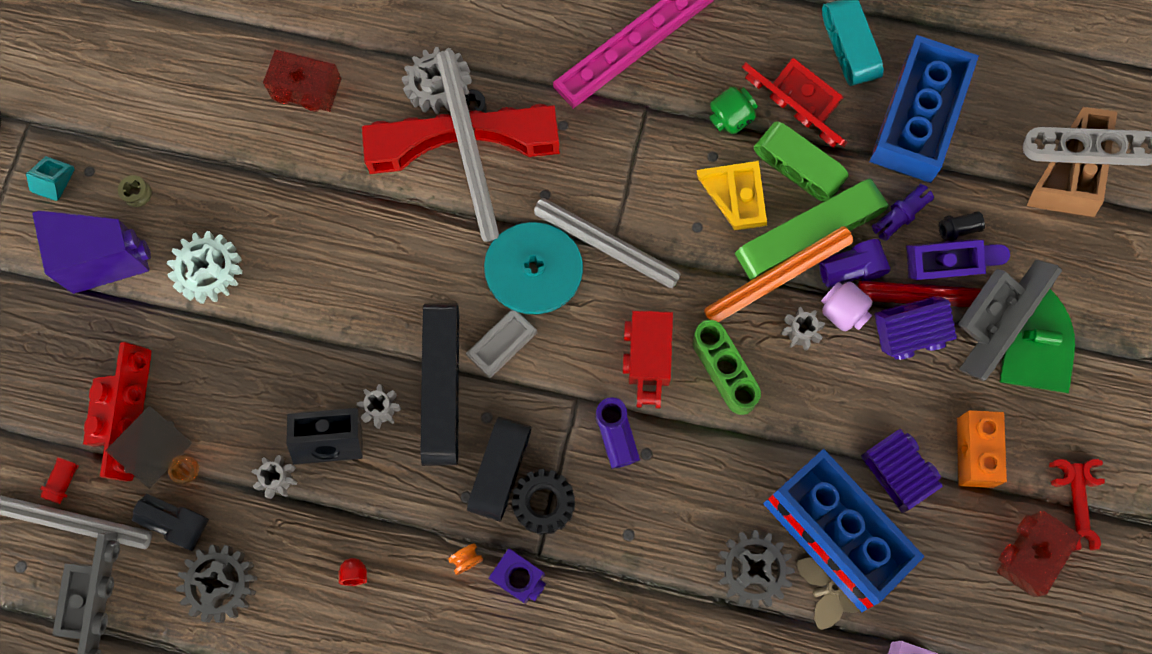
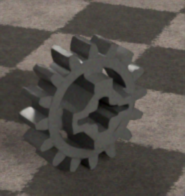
M753 530L750 539H747L746 535L741 532L738 534V544L731 539L726 542L730 550L729 553L720 551L718 554L725 561L724 564L715 567L716 571L724 573V577L718 581V584H728L730 589L725 595L727 598L735 594L739 596L737 600L738 606H743L746 600H750L751 608L758 609L759 600H762L766 607L772 606L771 596L781 600L784 598V595L780 588H790L792 586V583L785 579L786 575L795 572L794 568L786 567L785 564L786 561L792 558V555H782L780 550L784 543L781 541L773 545L771 543L772 534L770 533L763 539H759L758 530ZM758 546L765 549V551L761 554H752L744 547ZM733 558L738 564V577L736 579L733 578L731 570ZM774 560L778 568L777 579L771 575V563ZM748 562L752 565L756 562L760 563L762 566L759 569L761 577L758 575L749 576L747 573L750 570ZM749 585H758L765 592L753 594L744 591V589Z
M210 545L209 554L204 550H196L198 558L196 561L185 560V564L189 567L188 572L178 573V577L184 579L185 583L176 587V591L186 594V597L179 602L180 605H192L188 615L197 617L201 614L202 622L210 623L214 616L216 623H224L226 614L230 618L239 617L236 608L239 606L248 609L250 605L245 600V597L256 594L255 590L249 588V583L258 580L257 576L248 574V571L254 564L249 561L242 563L245 553L237 551L233 554V547L224 545L221 552L219 546ZM211 563L210 568L200 573L207 564ZM234 568L237 571L239 582L236 581L232 573ZM216 579L222 581L223 584L229 585V587L216 588L212 584L206 583V580L213 581ZM196 586H197V588L199 589V591H200V593H201V598H200V599H199V597H198V595H197V592H196ZM235 595L231 601L222 606L226 598Z

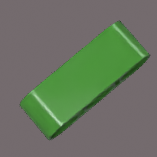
M774 122L754 145V151L763 161L819 201L825 202L832 198L849 178V174L844 166L781 122Z
M715 320L703 321L695 331L693 348L728 408L738 415L748 414L754 410L761 397L759 385L724 327ZM704 333H711L717 338L718 342L714 345H707L702 342L700 336ZM727 361L733 365L734 372L724 374L718 369L717 364ZM738 390L747 391L751 395L752 402L747 404L739 402L735 397V392Z

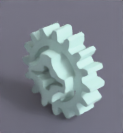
M206 231L204 238L201 239L195 232L192 235L193 241L180 240L183 246L181 250L172 249L173 254L177 257L176 260L167 261V265L174 270L167 275L168 278L175 282L173 285L174 289L179 293L183 292L182 295L186 299L191 301L195 297L200 304H204L206 296H208L213 302H217L218 293L222 292L228 296V285L237 286L239 284L233 277L234 275L242 274L243 270L238 265H235L241 262L242 258L238 253H234L236 247L231 242L227 243L223 235L219 234L215 238L210 231ZM225 258V268L223 269L222 262ZM187 266L188 272L185 275V268Z

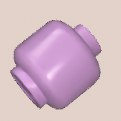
M838 282L821 300L825 304L822 308L823 315L842 331H848L853 326L860 330L872 317L868 312L872 306L871 298L852 282H847L843 285Z

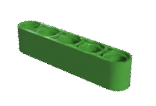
M866 179L746 243L735 252V256L749 279L753 280L842 226L852 231L886 211L889 208V204L874 181Z

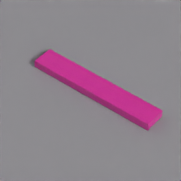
M660 0L553 82V87L574 109L714 0Z

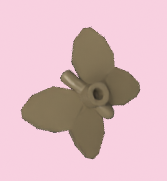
M808 557L798 560L796 565L799 574L809 584L822 586L813 589L815 597L824 595L816 603L814 619L817 628L823 630L832 627L841 619L843 612H860L813 558Z

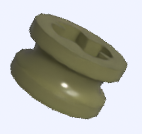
M130 175L125 177L118 186L119 197L132 207L145 205L152 196L150 185L140 176ZM132 187L135 189L139 188L140 192L138 195L130 194L129 190Z

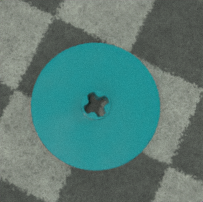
M522 223L506 229L491 243L484 262L485 279L494 297L506 307L525 314H543L562 307L575 295L582 280L583 261L575 242L562 230L544 223ZM529 263H536L538 267L537 273H532Z

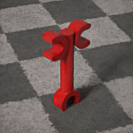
M1058 459L1049 463V467L1060 468L1064 473L1063 479L1051 481L1052 486L1062 487L1071 483L1076 532L1069 538V546L1072 551L1081 550L1082 537L1088 540L1090 551L1099 550L1101 546L1098 534L1091 530L1086 485L1096 487L1105 483V479H1096L1090 474L1091 467L1103 465V461L1099 459H1092L1083 464H1071L1064 459Z

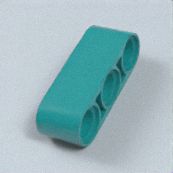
M837 0L823 4V22L847 84L853 86L882 78L884 73L883 62L859 0Z

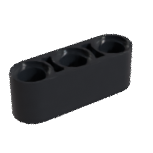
M503 417L497 418L469 498L468 512L501 522L532 430L531 426Z

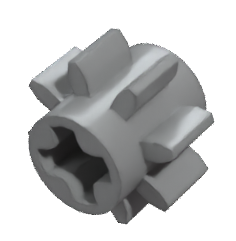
M799 307L796 311V317L790 314L786 315L784 321L790 327L784 328L781 335L789 336L791 340L789 347L792 348L795 344L802 345L803 349L807 351L811 340L818 344L823 337L817 331L823 329L825 322H818L815 317L816 310L809 313L804 312L803 308ZM802 324L808 327L804 334L798 331Z
M378 384L375 391L370 392L364 389L363 391L366 395L364 401L357 402V406L366 411L361 416V419L366 423L373 418L374 426L377 429H380L382 422L389 421L391 424H394L395 422L392 418L394 411H401L399 404L392 403L397 397L395 391L392 390L385 394L384 387L381 384ZM378 401L385 407L381 412L376 410L374 406Z
M277 455L274 462H270L263 457V465H261L259 470H252V473L257 475L258 482L253 485L254 489L263 490L266 488L265 497L268 499H272L275 492L287 497L286 489L289 488L290 484L297 485V482L292 479L290 474L296 467L292 464H287L283 467L284 458L280 455ZM271 474H280L279 480H269Z

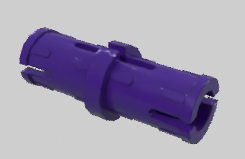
M919 184L902 201L897 200L891 206V211L872 225L874 233L877 234L886 226L887 229L878 237L887 241L901 226L910 224L915 219V214L934 200L932 191L930 190L924 197L919 198L928 189L927 186Z

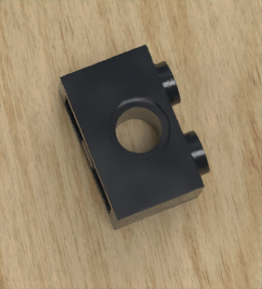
M358 408L287 414L286 444L293 465L363 459L362 426Z

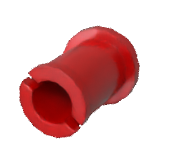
M57 458L45 487H40V490H42L40 497L61 504L63 498L67 499L68 497L65 493L79 465Z

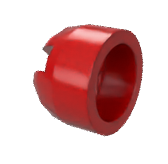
M350 558L341 564L339 569L340 585L357 586L367 583V568L361 560Z

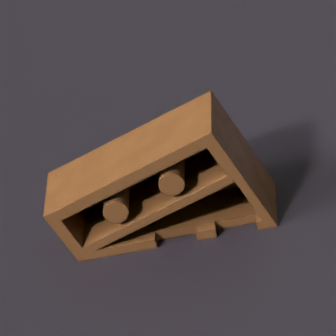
M1082 107L1071 128L1115 130L1117 111ZM1070 139L1065 142L1067 149L1071 152H1081L1084 150V145L1077 139ZM1107 140L1102 142L1101 148L1106 153L1111 154L1113 141ZM1050 162L1034 188L1027 206L1095 217L1104 202L1109 164Z

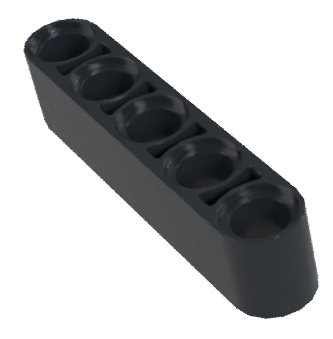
M424 303L420 444L422 466L458 464L460 334L458 303Z

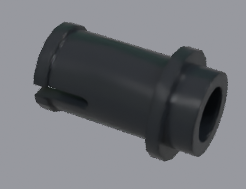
M979 211L954 218L951 215L945 216L943 220L939 221V233L944 240L955 241L958 236L982 232L985 229L984 217Z

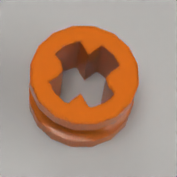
M475 543L460 549L448 558L449 563H454L456 566L454 570L456 575L471 569L483 560L482 555H477L475 552L477 548Z

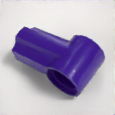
M880 239L864 241L854 246L850 251L832 255L818 263L822 281L827 288L834 287L838 282L844 284L861 278L862 281L874 280L891 271Z
M614 397L602 400L597 407L595 418L611 469L639 462L640 458L627 418L625 404L620 399ZM608 407L616 408L620 413L621 419L616 423H607L602 418V411Z

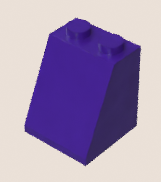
M48 211L32 212L44 272L71 293L75 294L150 271L147 260L151 259V253L146 241H141L135 231L128 229L119 219Z

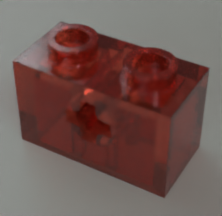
M275 49L263 84L270 97L278 103L289 104V102L300 104L303 108L317 112L320 109L330 112L342 79L335 64Z
M1042 511L1031 516L1028 514L1023 518L1016 530L1020 535L1014 545L1010 543L1001 553L999 561L1002 564L997 571L998 574L1032 597L1047 595L1082 536L1047 512ZM1032 546H1037L1038 548H1037L1036 551H1035V550H1034L1033 548H1031V547H1032ZM1035 553H1036L1038 556H1040V557L1037 558V559H1035V558H1034Z

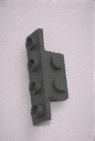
M1035 260L1020 283L1014 280L1006 271L999 269L994 271L958 323L963 330L978 341L959 370L981 381L987 380L1028 319L1033 315L1044 296L1054 285V282L1062 272L1058 265Z
M118 532L98 533L92 565L72 562L64 564L52 636L80 639L77 654H102L98 648L100 637L105 632L108 623L105 607L106 601L111 596L114 587L111 571L112 565L117 560L120 551V543L117 541Z

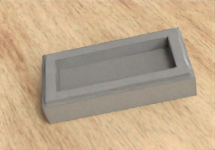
M511 309L466 352V355L491 378L537 334V329L519 312Z

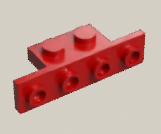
M795 58L791 59L773 83L746 62L744 63L742 68L748 72L745 79L758 89L763 85L770 89L772 94L769 98L783 109L789 104L797 111L794 117L807 128L812 123L822 130L819 135L822 140L833 148L837 143L842 147L848 144L845 139L824 124L826 119L843 100L844 97Z
M120 342L115 375L93 378L92 387L89 391L88 415L84 424L83 445L93 447L104 446L100 477L130 482L134 478L152 351L127 342Z

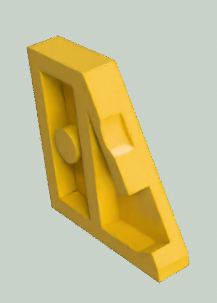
M759 161L697 170L698 180L734 230L767 226Z

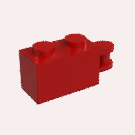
M632 311L631 321H625L624 341H630V354H623V374H629V384H637L636 408H642L643 404L655 405V409H661L662 386H669L671 380L673 312ZM643 385H656V391H643Z

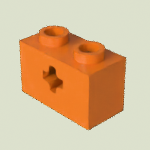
M967 411L957 418L958 486L994 488L1006 483L1004 412Z

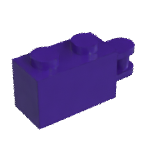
M980 239L906 245L908 277L915 280L986 274V266L1003 265L1010 258V251L1006 246L997 244L984 245V240Z

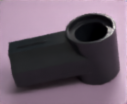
M146 493L142 499L138 500L133 510L132 521L164 535V539L193 551L209 518L182 506L178 508Z

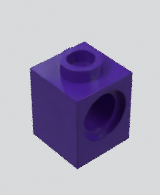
M509 548L488 578L525 605L529 599L535 602L546 586V583L542 581L545 573ZM517 569H525L530 574L528 585L521 589L514 588L510 580L512 573Z

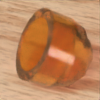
M186 455L173 458L168 466L169 477L176 483H189L196 479L200 472V465L197 460ZM184 462L191 469V472L180 464Z

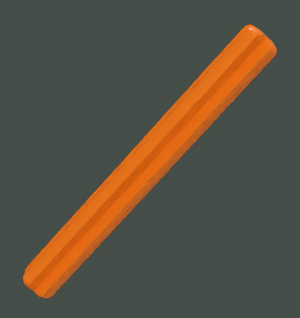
M842 226L704 309L705 316L708 320H715L717 322L724 320L852 244L853 236L847 227Z

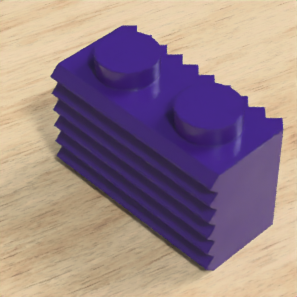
M933 296L899 307L882 310L881 312H875L874 316L882 352L894 357V359L901 360L913 357L914 351L926 348L929 351L945 348L947 341L957 338L949 300Z
M899 429L863 453L861 458L901 513H904L943 486L938 481L941 479V476L936 467L930 462L925 463L924 459L917 452L919 446L916 440L909 433L904 434Z

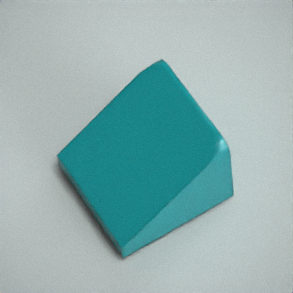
M45 156L26 173L29 190L37 195L57 201L63 194L75 170L74 166Z

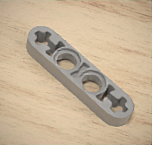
M1037 127L1028 132L1022 147L1026 157L1040 162L1133 166L1152 165V151L1150 154H1147L1145 149L1141 148L1142 143L1148 144V149L1152 150L1151 131ZM1036 139L1042 140V144L1045 145L1044 149H1037V144L1034 143ZM1056 139L1060 140L1057 147L1058 151L1054 150L1056 147V144H1054ZM1070 139H1077L1084 145V150L1081 152H1071L1067 149L1065 142ZM1107 140L1114 141L1118 144L1120 151L1115 154L1106 153L1101 148V143ZM1128 142H1130L1129 149H1132L1129 154L1126 153Z

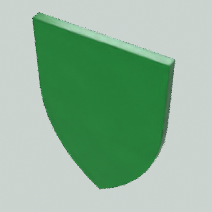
M1049 289L1033 315L1015 338V341L1003 355L1000 383L1069 393L1075 355V333L1066 308L1051 289Z

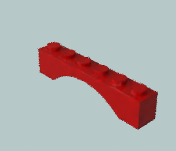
M535 104L530 108L524 109L505 107L496 112H469L476 141L499 143L515 149L527 157L560 154L555 105ZM440 114L430 119L411 117L404 119L402 122L393 123L376 121L371 125L362 126L364 162L370 174L402 171L413 160L427 151L445 144L458 142L452 117L449 114Z

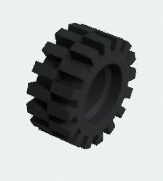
M538 469V472L533 473L531 471L527 473L524 479L521 478L518 481V486L514 487L512 507L517 520L528 531H533L539 535L549 533L550 535L559 529L562 530L568 521L570 522L575 510V496L571 485L563 475L560 476L553 470L549 472L545 471V469ZM540 489L551 490L557 497V506L548 515H538L530 506L532 495Z

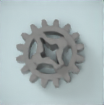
M435 47L432 54H429L426 49L423 50V57L421 59L413 56L414 65L405 66L404 69L408 75L402 77V82L405 85L403 90L407 98L410 99L414 107L420 105L425 113L430 107L433 108L435 114H438L440 107L443 106L450 111L437 60V53L441 52L439 47ZM457 53L455 57L464 94L466 95L469 94L467 85L472 83L469 74L470 69L461 54ZM418 83L420 84L422 91L418 90Z

